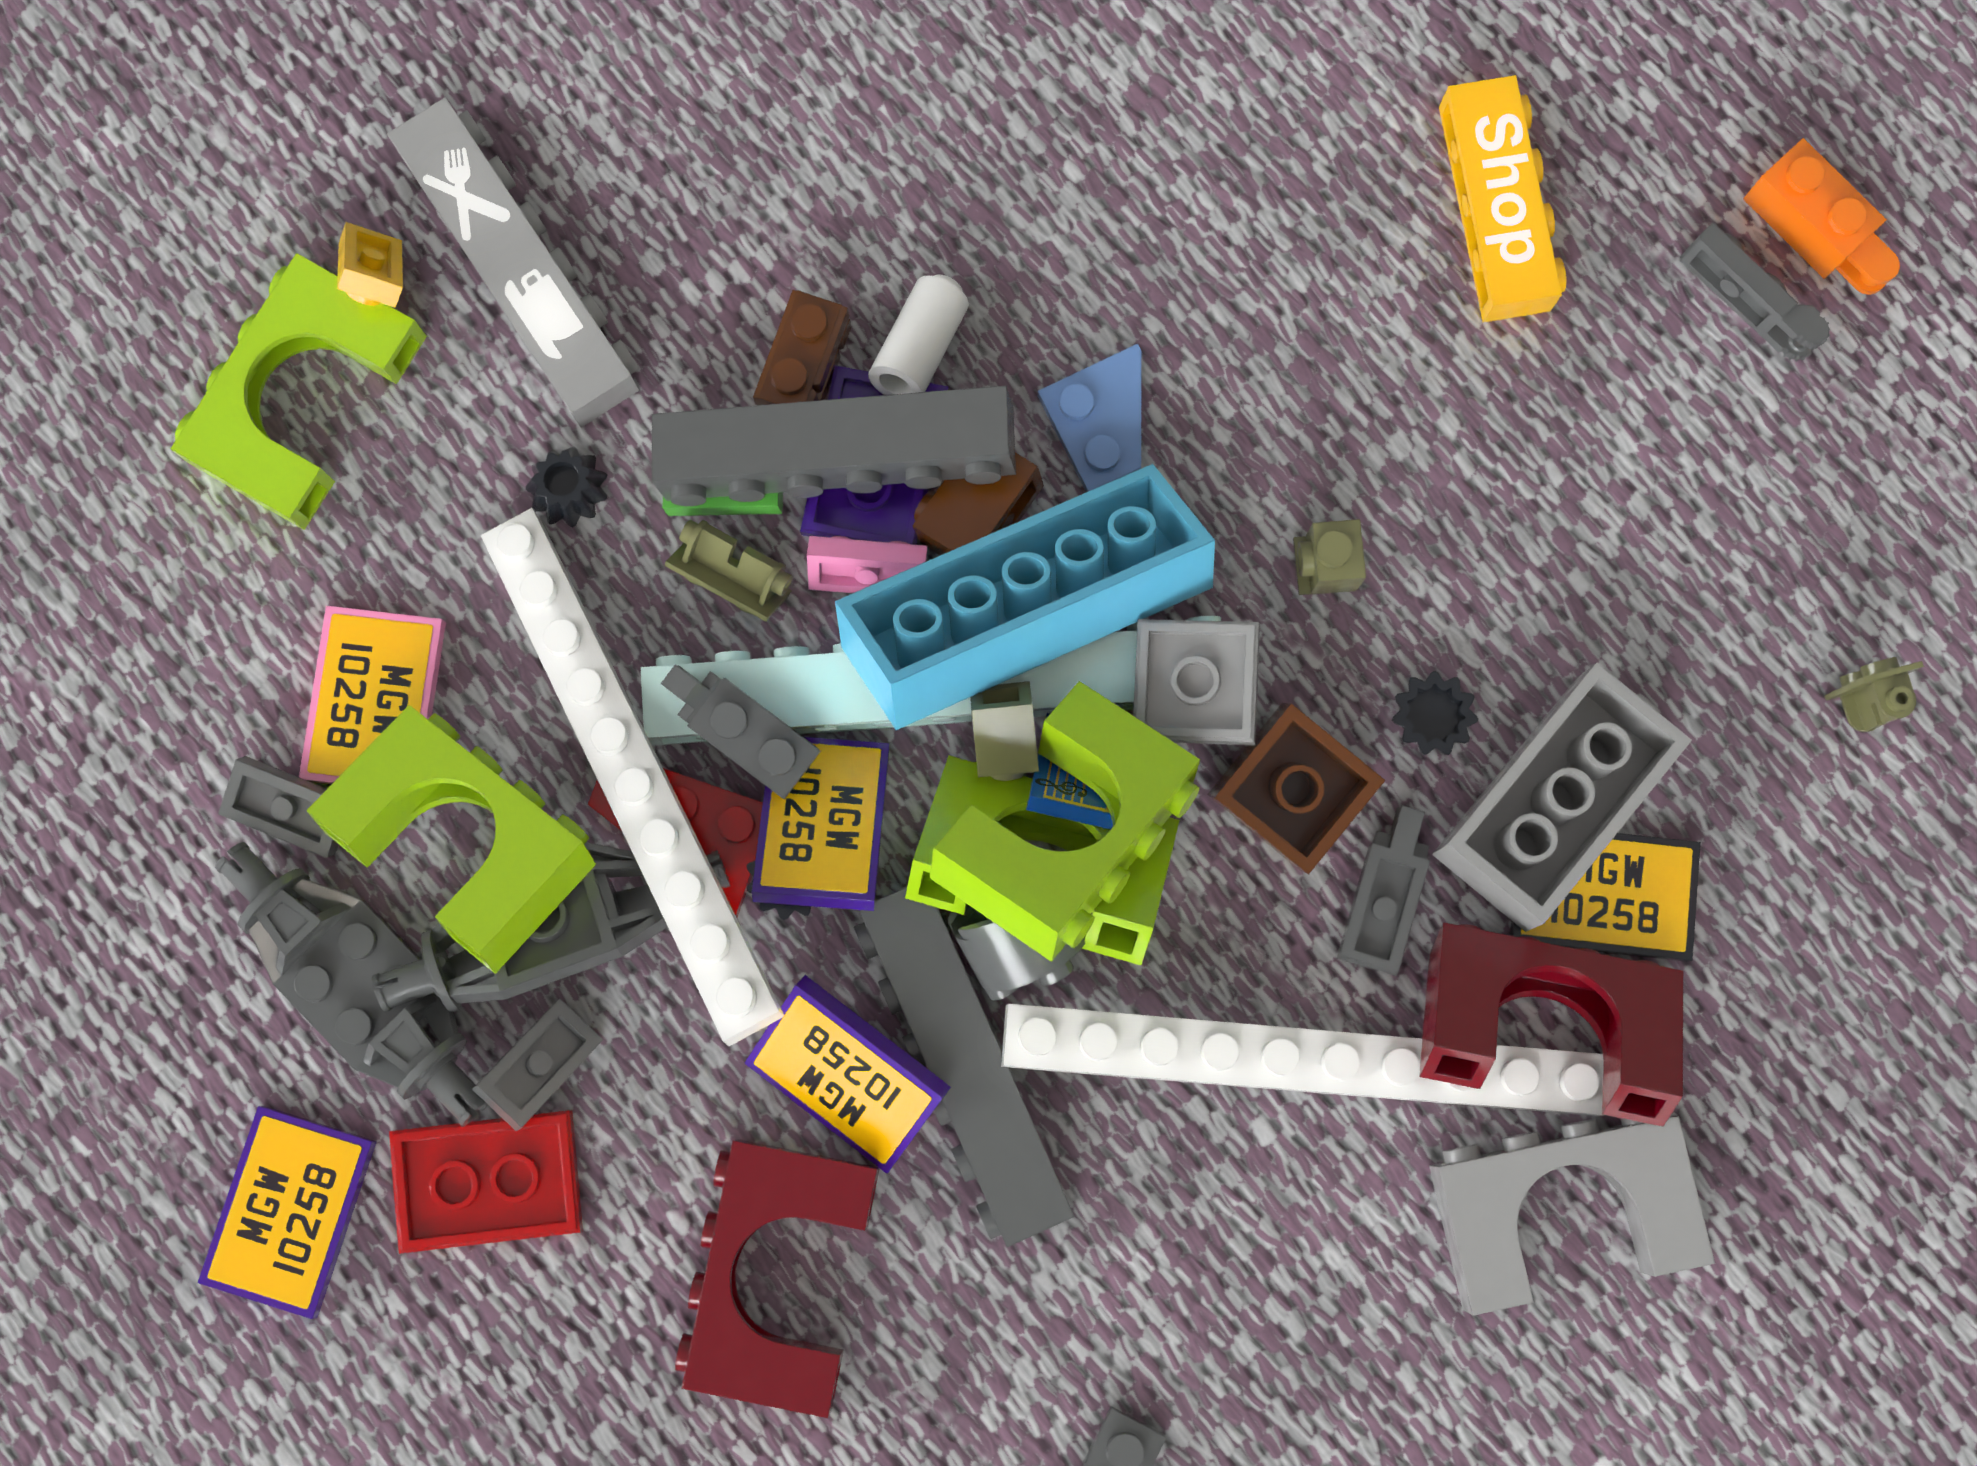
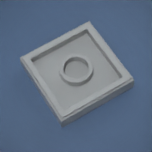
M1138 619L1133 716L1174 743L1255 745L1260 639L1259 622Z

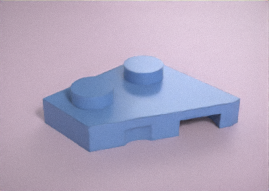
M1138 344L1038 390L1037 396L1086 492L1141 469L1142 351Z

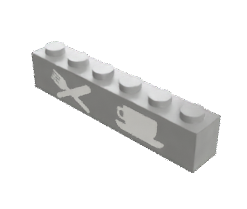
M446 97L388 132L387 135L579 426L582 428L638 392L639 389L631 374L639 370L635 360L621 340L612 345L609 343L600 329L608 321L590 293L579 298L569 282L578 277L559 247L548 252L538 237L547 230L530 203L527 201L518 207L508 190L516 186V183L500 158L495 156L488 161L478 147L486 138L470 113L466 110L457 115Z

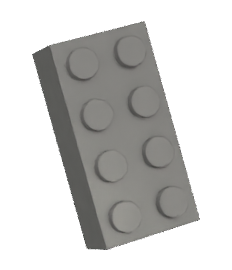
M1595 663L1575 679L1432 855L1523 931L1526 932L1543 925L1692 739L1600 664Z

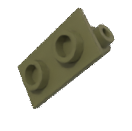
M689 520L685 524L679 536V540L684 543L666 560L664 565L684 576L691 583L706 588L735 604L740 610L753 614L765 622L770 619L792 592L789 586L793 576L785 572V564L778 563L749 546L743 551L740 561L732 557L738 540L711 526L705 520H702L699 524Z
M1897 657L1876 661L1860 667V671L1840 677L1842 687L1824 696L1826 701L1840 697L1849 725L1859 732H1870L1891 721L1904 718L1913 712L1916 706V696L1909 673L1924 667L1922 661L1900 667Z

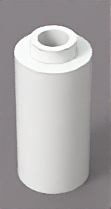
M938 274L922 276L916 281L868 374L873 386L883 395L926 391L969 306L966 295L954 279Z

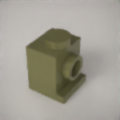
M1360 519L1312 523L1306 536L1293 538L1299 595L1357 591L1365 580L1366 570Z

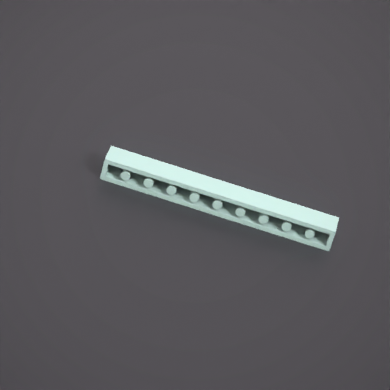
M1198 616L1187 620L1221 621V617ZM1138 622L1127 626V631L1113 632L1000 684L1030 681L1034 717H1045L1047 713L1051 714L1079 681L1125 711L1134 710ZM841 643L833 645V653L809 655L808 647L791 646L775 649L774 657L751 659L750 652L725 651L715 654V662L692 663L690 656L669 655L656 658V666L640 667L643 724L645 733L652 746L707 742L687 726L689 723L677 715L686 703L661 685V682L675 664L681 666L700 682L705 679L710 671L721 679H728L800 735L894 728L841 648ZM970 697L905 727L972 722Z

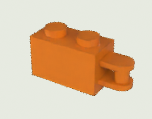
M1804 138L1766 171L1743 198L1823 279L1836 269L1857 291L1871 295L1879 292L1899 272L1900 262L1897 255L1874 233L1887 219Z

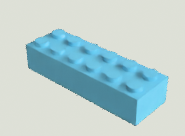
M1151 464L836 600L835 605L841 648L895 730H898L1136 623L1138 619H1145L1213 588L1215 539L1154 464Z

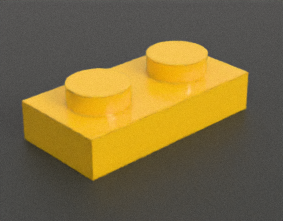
M345 222L339 240L337 289L345 291L350 298L365 305L376 306L382 303L396 308L403 288L402 240Z

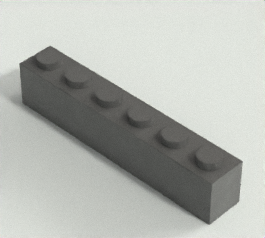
M1007 386L652 414V483L666 501H671L679 506H698L704 504L706 498L726 496L739 502H754L763 499L767 493L787 492L794 497L809 498L821 495L823 489L846 488L855 493H872L879 491L882 485L905 483L912 488L928 489L939 486L941 480L965 479L973 484H991L999 481L1001 476L1016 475L1014 408Z
M907 887L876 900L874 911L859 910L864 922L854 926V929L867 959L879 955L888 977L878 981V984L892 1015L903 1010L912 1033L902 1037L909 1055L924 1067L927 1066L932 1073L951 1087L934 1110L935 1115L941 1126L952 1122L961 1145L951 1150L965 1182L977 1178L986 1201L976 1205L990 1239L1002 1235L1006 1247H1010L1075 1216L1008 1067H1001L1002 1052L938 908L905 899Z

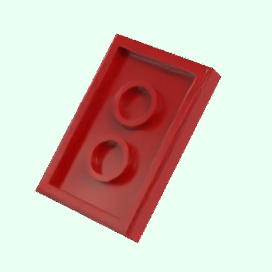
M572 1110L534 1114L518 1131H515L503 1118L472 1121L464 1127L459 1123L389 1131L399 1254L583 1232Z

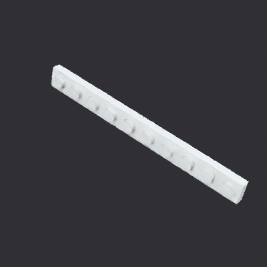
M530 508L482 534V540L722 1041L731 1046L783 1018L784 1014L539 515L533 508Z
M1007 1004L1005 1008L1001 1067L1603 1116L1604 1060L1603 1054L1497 1045L1496 1060L1481 1089L1419 1077L1422 1049L1421 1038Z

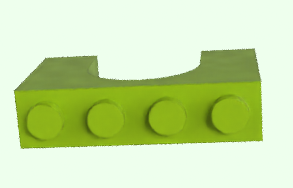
M296 253L288 266L281 267L275 273L269 286V296L258 313L249 316L241 326L238 334V344L228 360L216 366L210 374L206 385L207 392L195 411L187 413L179 422L175 431V442L170 449L189 464L305 530L335 481L320 467L271 440L266 433L261 420L260 401L263 388L269 376L282 362L293 355L308 350L324 349L342 353L397 384L427 336L414 319L389 305L380 303L376 306H370L353 300L345 291L337 289L338 276Z
M1080 681L1045 719L1038 753L1089 786L1101 797L1111 814L1113 821L1112 829L1102 839L1088 847L1072 851H1052L1028 843L973 805H970L933 848L930 879L1051 962L1066 944L1072 948L1078 946L1094 922L1095 917L1091 915L1102 899L1111 904L1118 897L1130 877V872L1127 871L1129 866L1137 856L1145 861L1152 855L1165 834V829L1162 828L1163 824L1172 814L1181 818L1192 805L1199 792V787L1193 783L1200 763L1199 758Z
M408 705L306 811L330 838L367 868L415 818L431 808L447 803L464 802L481 806L492 812L495 818L496 830L494 843L488 858L469 881L439 911L435 918L452 939L496 974L596 865L584 845L589 840V836L566 815L562 814L555 820L542 810L546 805L544 800L523 781L518 780L512 786L499 776L503 771L501 766L480 747L475 746L471 752H468L458 744L457 741L460 739V735L441 716L433 713L427 719L412 706Z
M948 755L913 858L905 899L964 915L967 903L930 879L933 848L970 805H973L1023 840L1050 843L1066 851L1088 847L1102 839L1111 829L1028 811L1026 809L1033 778L1023 776L1015 780L1001 781L991 776L978 777L977 762ZM1168 818L1162 826L1165 829V834L1152 855L1145 861L1137 856L1127 869L1130 872V877L1118 897L1111 904L1102 899L1091 915L1095 919L1085 936V945L1082 949L1142 965L1154 928L1180 820Z

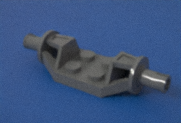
M245 842L238 843L230 848L227 852L234 859L228 861L226 857L222 856L216 863L215 868L250 902L240 916L238 926L246 934H251L272 984L354 1070L397 1087V1093L404 1100L428 1088L454 1115L462 1127L478 1116L475 1111L478 1109L483 1111L488 1104L472 1090L475 1087L474 1082L455 1064L458 1059L457 1056L464 1049L467 1040L461 1033H458L454 1012H449L440 997L435 993L394 1007L391 1011L384 1012L374 992L379 987L372 985V975L387 972L421 958L365 900L309 881V875L302 868L294 869L277 878L250 850V847ZM302 896L323 912L315 914L297 898ZM424 1016L441 1043L437 1047L418 1022Z
M586 842L584 845L596 865L496 974L467 950L448 958L445 950L456 941L451 938L438 922L433 930L423 932L421 935L422 959L381 974L372 975V985L379 987L374 992L384 1012L391 1011L394 1007L435 993L440 997L446 1009L452 1013L460 1010L461 1003L505 1000L623 957L668 926L648 885L617 892L610 878L643 876L632 851ZM718 850L712 851L706 857L721 887H730L729 878L725 874L726 870Z

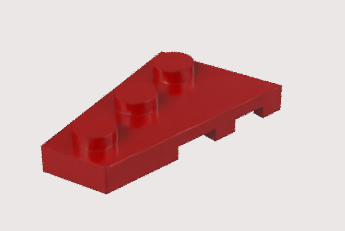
M663 768L705 855L718 850L726 870L725 874L728 876L731 885L722 889L737 918L747 893V887L753 876L747 870L746 865L756 861L763 802ZM596 780L587 805L621 830L598 780Z

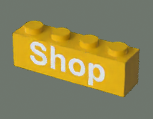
M1516 75L1448 86L1439 105V111L1482 322L1550 312L1562 296V292L1566 289V271L1560 257L1554 258L1550 238L1554 236L1555 219L1550 203H1543L1539 186V183L1543 180L1542 156L1538 148H1531L1528 129L1532 125L1530 100L1526 94L1520 95Z

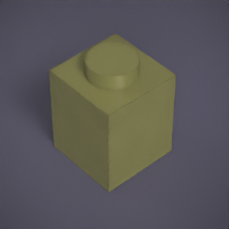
M1030 681L998 684L970 697L978 777L991 776L996 780L1009 781L1021 778L1028 772H1038Z

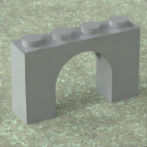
M1670 1116L1663 1127L1621 1118L1622 1125L1599 1129L1597 1119H1590L1562 1125L1563 1137L1540 1142L1538 1131L1502 1138L1504 1150L1486 1154L1480 1153L1478 1144L1442 1151L1445 1162L1429 1165L1462 1310L1474 1316L1534 1303L1518 1236L1519 1210L1531 1186L1546 1173L1563 1166L1581 1165L1592 1169L1603 1176L1614 1187L1624 1205L1640 1273L1656 1277L1715 1264L1679 1116Z

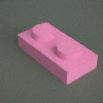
M809 536L807 549L808 589L855 593L927 562V546L912 545L902 541L876 542L853 540L844 536H833L830 538Z

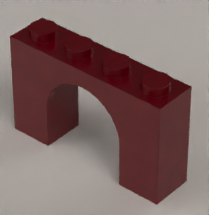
M1443 922L1431 949L1428 963L1419 1077L1481 1089L1496 1060L1499 1007L1511 1000L1522 997L1547 998L1575 1010L1591 1025L1600 1040L1604 1060L1602 1114L1663 1127L1683 1097L1684 971L1663 967L1648 960L1633 961L1604 955L1593 949H1574L1544 943L1529 936L1514 937L1485 931L1474 925H1455Z
M739 1139L732 1141L730 1151H720L713 1186L723 1188L718 1212L708 1211L701 1237V1247L710 1249L705 1273L695 1272L688 1300V1309L697 1310L693 1334L683 1333L675 1363L676 1371L685 1372L681 1389L824 1418L829 1417L832 1412L844 1349L784 1338L761 1328L748 1315L739 1298L736 1284L737 1264L740 1254L750 1237L763 1225L774 1220L803 1218L865 1231L869 1225L879 1167Z

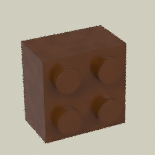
M1282 703L1256 734L1255 745L1246 746L1207 795L1296 868L1309 875L1386 780L1292 703Z

